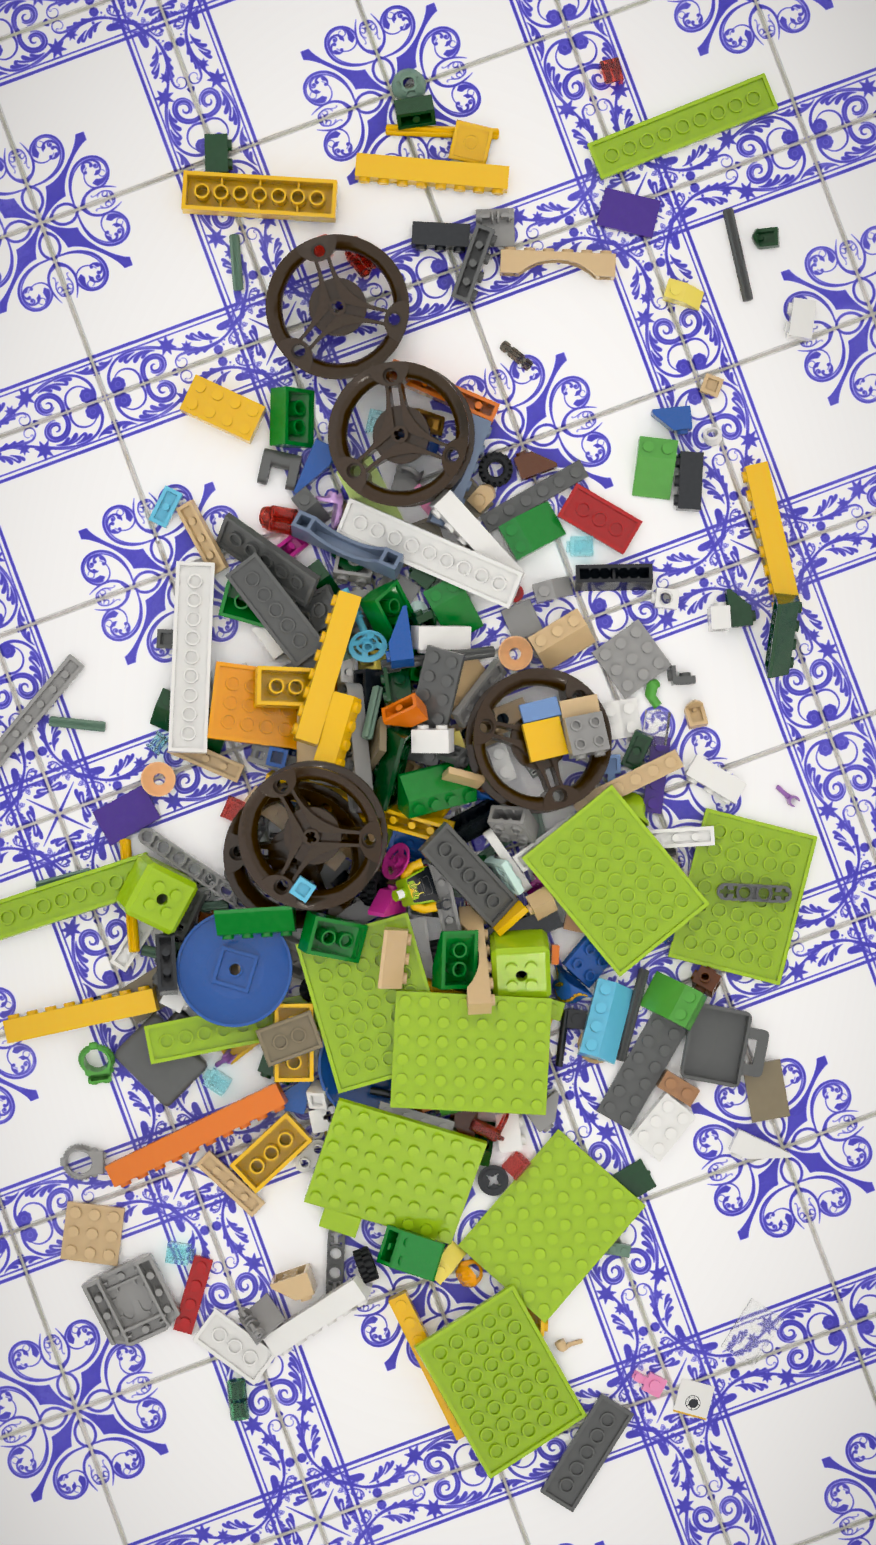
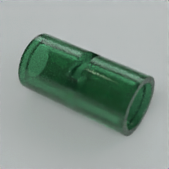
M235 1378L227 1380L230 1420L242 1421L249 1419L246 1379Z

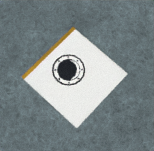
M682 1378L673 1411L706 1420L715 1387Z

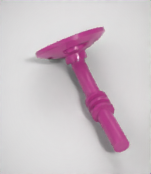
M397 843L386 853L382 862V873L385 878L392 880L399 877L407 865L411 863L409 862L410 850L406 844ZM389 867H392L394 871L392 874L389 873Z

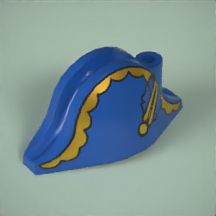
M556 966L557 976L552 986L558 1000L574 1004L583 998H592L594 996L562 966Z

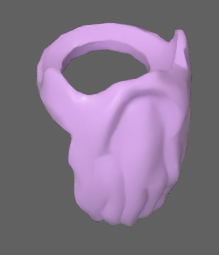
M329 491L326 496H315V498L319 501L334 503L331 528L335 530L342 518L343 496L342 493L337 494L336 492Z

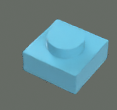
M300 875L289 890V893L306 903L317 886Z

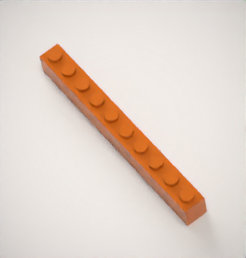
M274 1082L107 1164L105 1169L114 1187L120 1185L123 1188L131 1184V1179L133 1178L142 1179L149 1175L148 1171L152 1169L158 1171L166 1167L165 1163L170 1160L172 1163L177 1162L183 1158V1154L188 1152L191 1155L199 1151V1146L203 1144L209 1146L217 1142L216 1138L220 1136L226 1138L234 1133L233 1130L238 1127L242 1130L250 1126V1121L257 1119V1121H261L268 1117L267 1113L273 1110L277 1113L285 1109L284 1105L288 1102V1099L280 1083Z

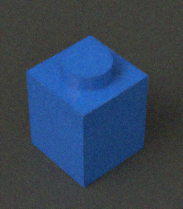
M270 746L265 765L277 768L285 767L290 751Z

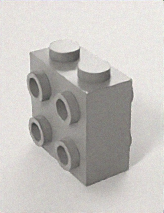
M602 711L567 717L561 721L569 759L575 758L576 761L587 759L589 755L601 757L606 755L605 752L610 749Z
M506 804L491 806L487 823L500 841H517L522 844L528 842L535 843L539 825L529 809L519 806H508Z

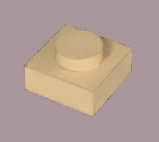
M706 373L699 392L718 398L724 379Z

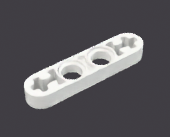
M491 828L486 830L483 835L500 859L511 863L513 872L522 881L521 885L525 890L524 893L533 888Z

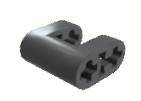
M264 448L257 483L267 485L271 467L288 470L285 490L294 491L298 481L302 456Z

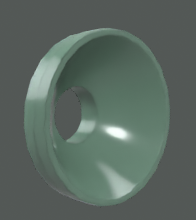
M407 68L400 70L392 80L393 95L397 100L424 96L426 81L422 74L415 69ZM407 78H411L414 81V86L410 89L403 86V81Z

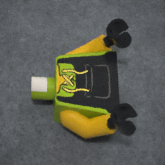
M420 858L409 863L401 874V878L396 880L397 889L392 891L393 900L395 902L401 901L404 907H410L413 911L422 914L436 912L438 909L444 911L451 909V907H443V902L450 901V899H443L441 903H437L440 900L429 866H425L426 864H432L426 858L423 860Z

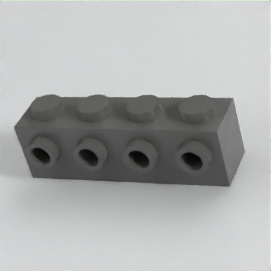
M476 223L451 295L452 299L468 305L471 304V301L475 302L478 291L475 290L477 283L482 282L485 272H482L484 264L488 265L491 254L488 253L490 246L494 247L497 240L495 229Z

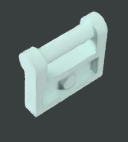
M494 855L485 859V864L491 868L493 873L513 894L520 895L525 891L521 885L522 881L513 872V867L509 861L496 859Z

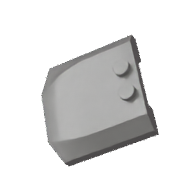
M152 1253L142 1254L96 1275L81 1286L111 1345L126 1344V1346H133L168 1330L181 1313Z

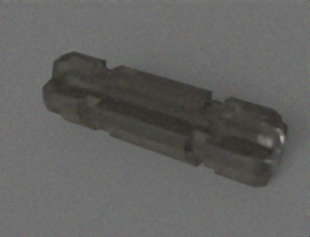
M505 340L500 345V350L508 353L507 355L517 364H521L523 369L528 371L532 367L533 362L529 358L526 359L525 355L514 346L511 347L508 341Z

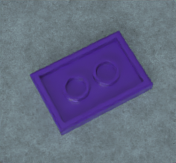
M605 187L596 226L652 239L661 201Z
M142 785L92 812L110 846L161 819L153 801Z

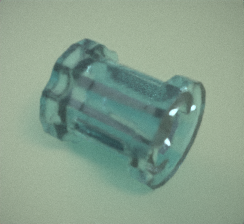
M157 730L156 736L146 746L159 756L161 749L168 743V738Z

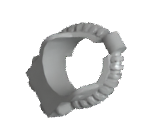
M74 1144V1146L68 1147L63 1157L60 1158V1166H63L65 1173L71 1176L70 1178H74V1180H87L90 1176L96 1178L98 1174H104L106 1171V1164H104V1159L107 1156L106 1152L98 1150L96 1147L89 1148L90 1146H86V1144ZM74 1151L88 1154L92 1161L89 1171L76 1173L71 1170L68 1165L70 1154Z

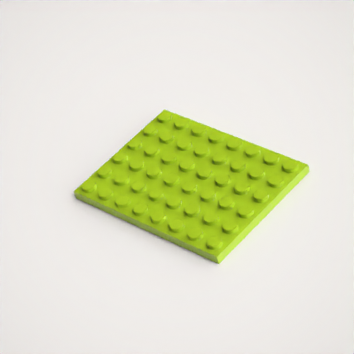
M612 784L521 857L619 977L709 905L705 897Z
M705 808L701 827L714 826L715 845L695 847L688 878L709 902V905L673 933L668 957L780 985L818 837ZM721 883L783 885L790 888L792 897L786 903L729 901L720 899L716 894V889ZM724 886V889H720V893L724 895L723 897H726L728 893L734 894L733 898H736L735 891L737 886H733L734 890H728L727 886ZM742 887L739 890V895L742 898H746L750 894L747 887ZM761 888L758 895L761 899H765L768 897L769 891L766 888ZM772 888L773 895L771 900L775 899L774 896H781V900L788 896L784 889L781 892H774L775 888Z
M408 912L365 924L368 925V930L359 963L306 954L298 948L299 943L295 944L338 1094L392 1079L396 990L431 992ZM385 926L409 929L408 934H412L411 946L407 945L406 953H410L409 964L404 965V973H407V982L402 984V989L378 988Z
M396 990L390 1108L546 1115L552 998L495 995V1006H492L491 1014L468 1015L466 993Z
M339 1097L304 1202L384 1226H396L439 1242L451 1244L485 1152L487 1141Z
M558 1129L458 1246L504 1287L513 1284L524 1305L546 1323L646 1205Z
M513 1284L505 1287L414 1345L415 1350L490 1479L587 1416Z

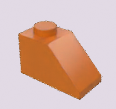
M415 692L381 708L382 719L385 725L412 728L428 720L426 705Z

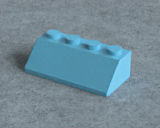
M598 978L596 980L593 990L594 996L591 998L577 1055L615 1064L633 994L632 989L606 979Z

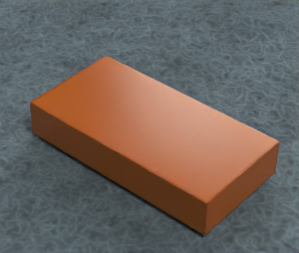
M550 943V964L552 965L559 964L560 946L555 943Z

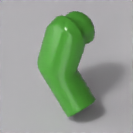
M657 679L649 681L645 689V697L654 709L662 704L656 696L657 689L660 687V682Z

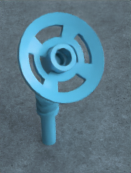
M348 587L341 590L350 593ZM359 607L355 621L360 632L350 639L348 645L349 652L354 659L360 662H374L385 654L387 641L381 633L367 630L363 620L364 615L361 614L362 611L359 610ZM353 646H356L357 650L361 652V654L357 653L354 650ZM376 648L379 649L377 653L373 655H368V652H371Z

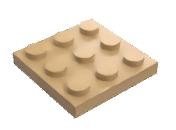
M67 1201L60 1259L118 1266L125 1208Z

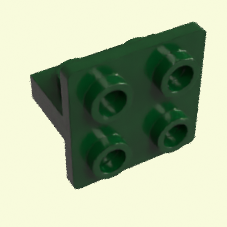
M387 667L383 668L384 674L380 676L385 690L383 698L386 705L412 694L408 670L389 673Z

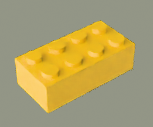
M197 374L180 407L182 413L249 444L252 443L267 411L265 406Z
M257 666L255 668L254 707L299 709L300 704L303 705L305 698L302 697L306 686L309 687L311 679H308L311 668Z
M281 1003L273 1012V1024L309 1010L313 1016V1004ZM314 1051L274 1065V1082H314Z
M286 1111L232 1161L230 1167L256 1194L313 1141V1137L289 1111Z

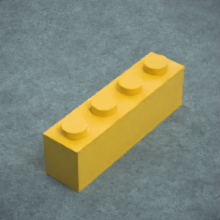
M336 691L333 692L314 760L345 766V756L351 746L350 739L352 733L356 729L357 715L362 708L361 699Z

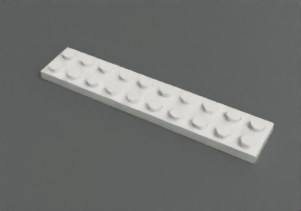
M349 498L337 528L338 533L352 540L371 546L388 547L404 554V564L507 609L511 608L525 574L522 571L353 498Z
M176 561L168 752L207 754L215 563Z

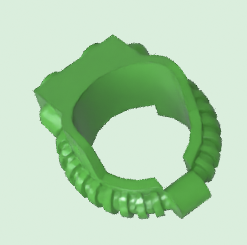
M90 1042L89 1046H85L78 1056L79 1065L85 1071V1075L88 1076V1083L92 1085L102 1082L109 1083L112 1081V1073L114 1072L115 1055L113 1051L108 1049L109 1047H105V1045H99L97 1042ZM98 1049V1051L103 1052L107 1056L108 1062L104 1066L94 1067L88 1063L86 1054L90 1050Z

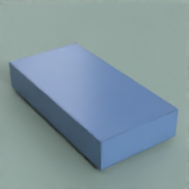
M556 696L518 706L523 724L561 716Z

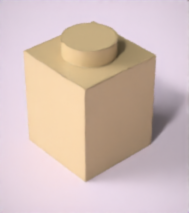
M545 886L525 897L528 903L525 906L529 910L528 913L530 916L534 914L538 921L558 910L554 898Z

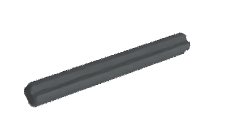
M728 208L723 211L742 300L743 302H748L753 299L734 210L733 208Z
M639 969L616 1057V1060L625 1062L649 975V970Z

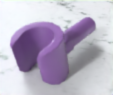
M779 785L776 787L787 799L788 805L795 807L791 804L792 798L800 802L799 797L790 795Z
M228 1049L223 1054L222 1059L215 1063V1067L218 1068L223 1063L231 1064L237 1055H232L230 1053L231 1049Z

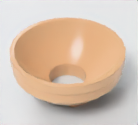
M511 636L506 638L499 646L498 657L505 668L519 671L530 664L533 657V649L525 638ZM513 648H517L521 652V656L517 660L512 659L509 655L510 650Z
M164 762L150 763L141 774L142 787L152 796L160 797L167 795L172 791L176 783L174 770ZM156 774L164 775L165 782L162 785L155 784L154 777Z

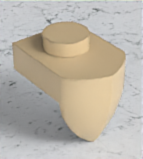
M482 484L472 493L467 501L479 513H482L495 499V489L489 484Z
M691 700L684 709L688 728L694 729L707 726L708 720L703 703L700 700Z

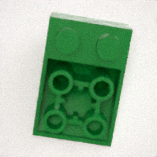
M387 1225L376 1262L434 1282L445 1244L413 1231Z

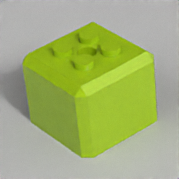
M142 854L138 856L116 897V901L127 915L166 934H171L176 931L198 888L196 883L187 874L147 854ZM160 894H165L166 901L161 904L157 903V897Z
M543 929L506 931L502 936H499L494 931L489 936L492 965L491 977H493L494 985L492 989L493 994L548 998L551 995V974L547 933ZM524 971L527 975L524 978H518L516 973Z

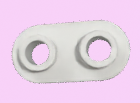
M313 1140L297 1156L295 1166L298 1171L307 1173L316 1166L320 1153L315 1152L314 1148L316 1146L322 1148L324 1140ZM307 1160L308 1165L302 1166L301 1161Z

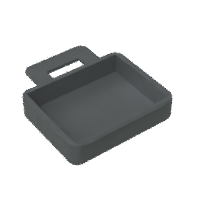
M704 1003L691 1030H687L679 1070L680 1074L686 1079L733 1088L739 1086L742 1075L760 1077L763 1073L769 1032L751 1027L752 1015L747 1011ZM748 1039L757 1040L752 1065L744 1063Z
M184 1010L181 1013L175 1011L167 1021L191 1016ZM155 1013L116 1050L115 1057L162 1105L169 1106L207 1069L208 1063L201 1055L151 1064L144 1026L167 1022L160 1014Z

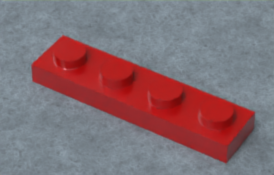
M195 1254L179 1307L181 1313L176 1318L173 1330L192 1335L214 1259Z

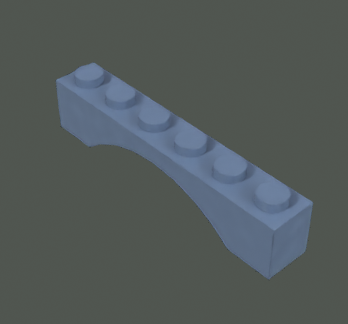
M472 414L475 426L473 454L465 473L451 489L463 504L465 503L463 498L465 492H468L472 485V481H470L472 473L475 474L479 463H477L479 455L482 456L485 450L484 441L490 436L492 427H490L492 421ZM430 511L426 522L446 529L442 519L438 520Z
M299 510L291 524L293 537L390 579L396 580L404 566V554L388 547L371 546L352 540L333 530L316 516Z

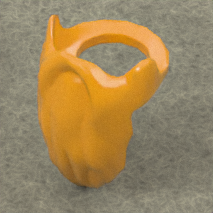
M473 1259L461 1261L455 1271L457 1279L464 1287H475L483 1277L482 1267ZM475 1264L478 1266L480 1273L477 1279L468 1265Z

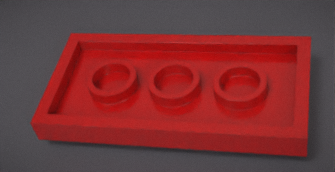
M578 483L574 486L557 515L558 518L622 555L643 522Z

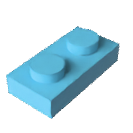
M165 485L148 520L167 528L183 494Z

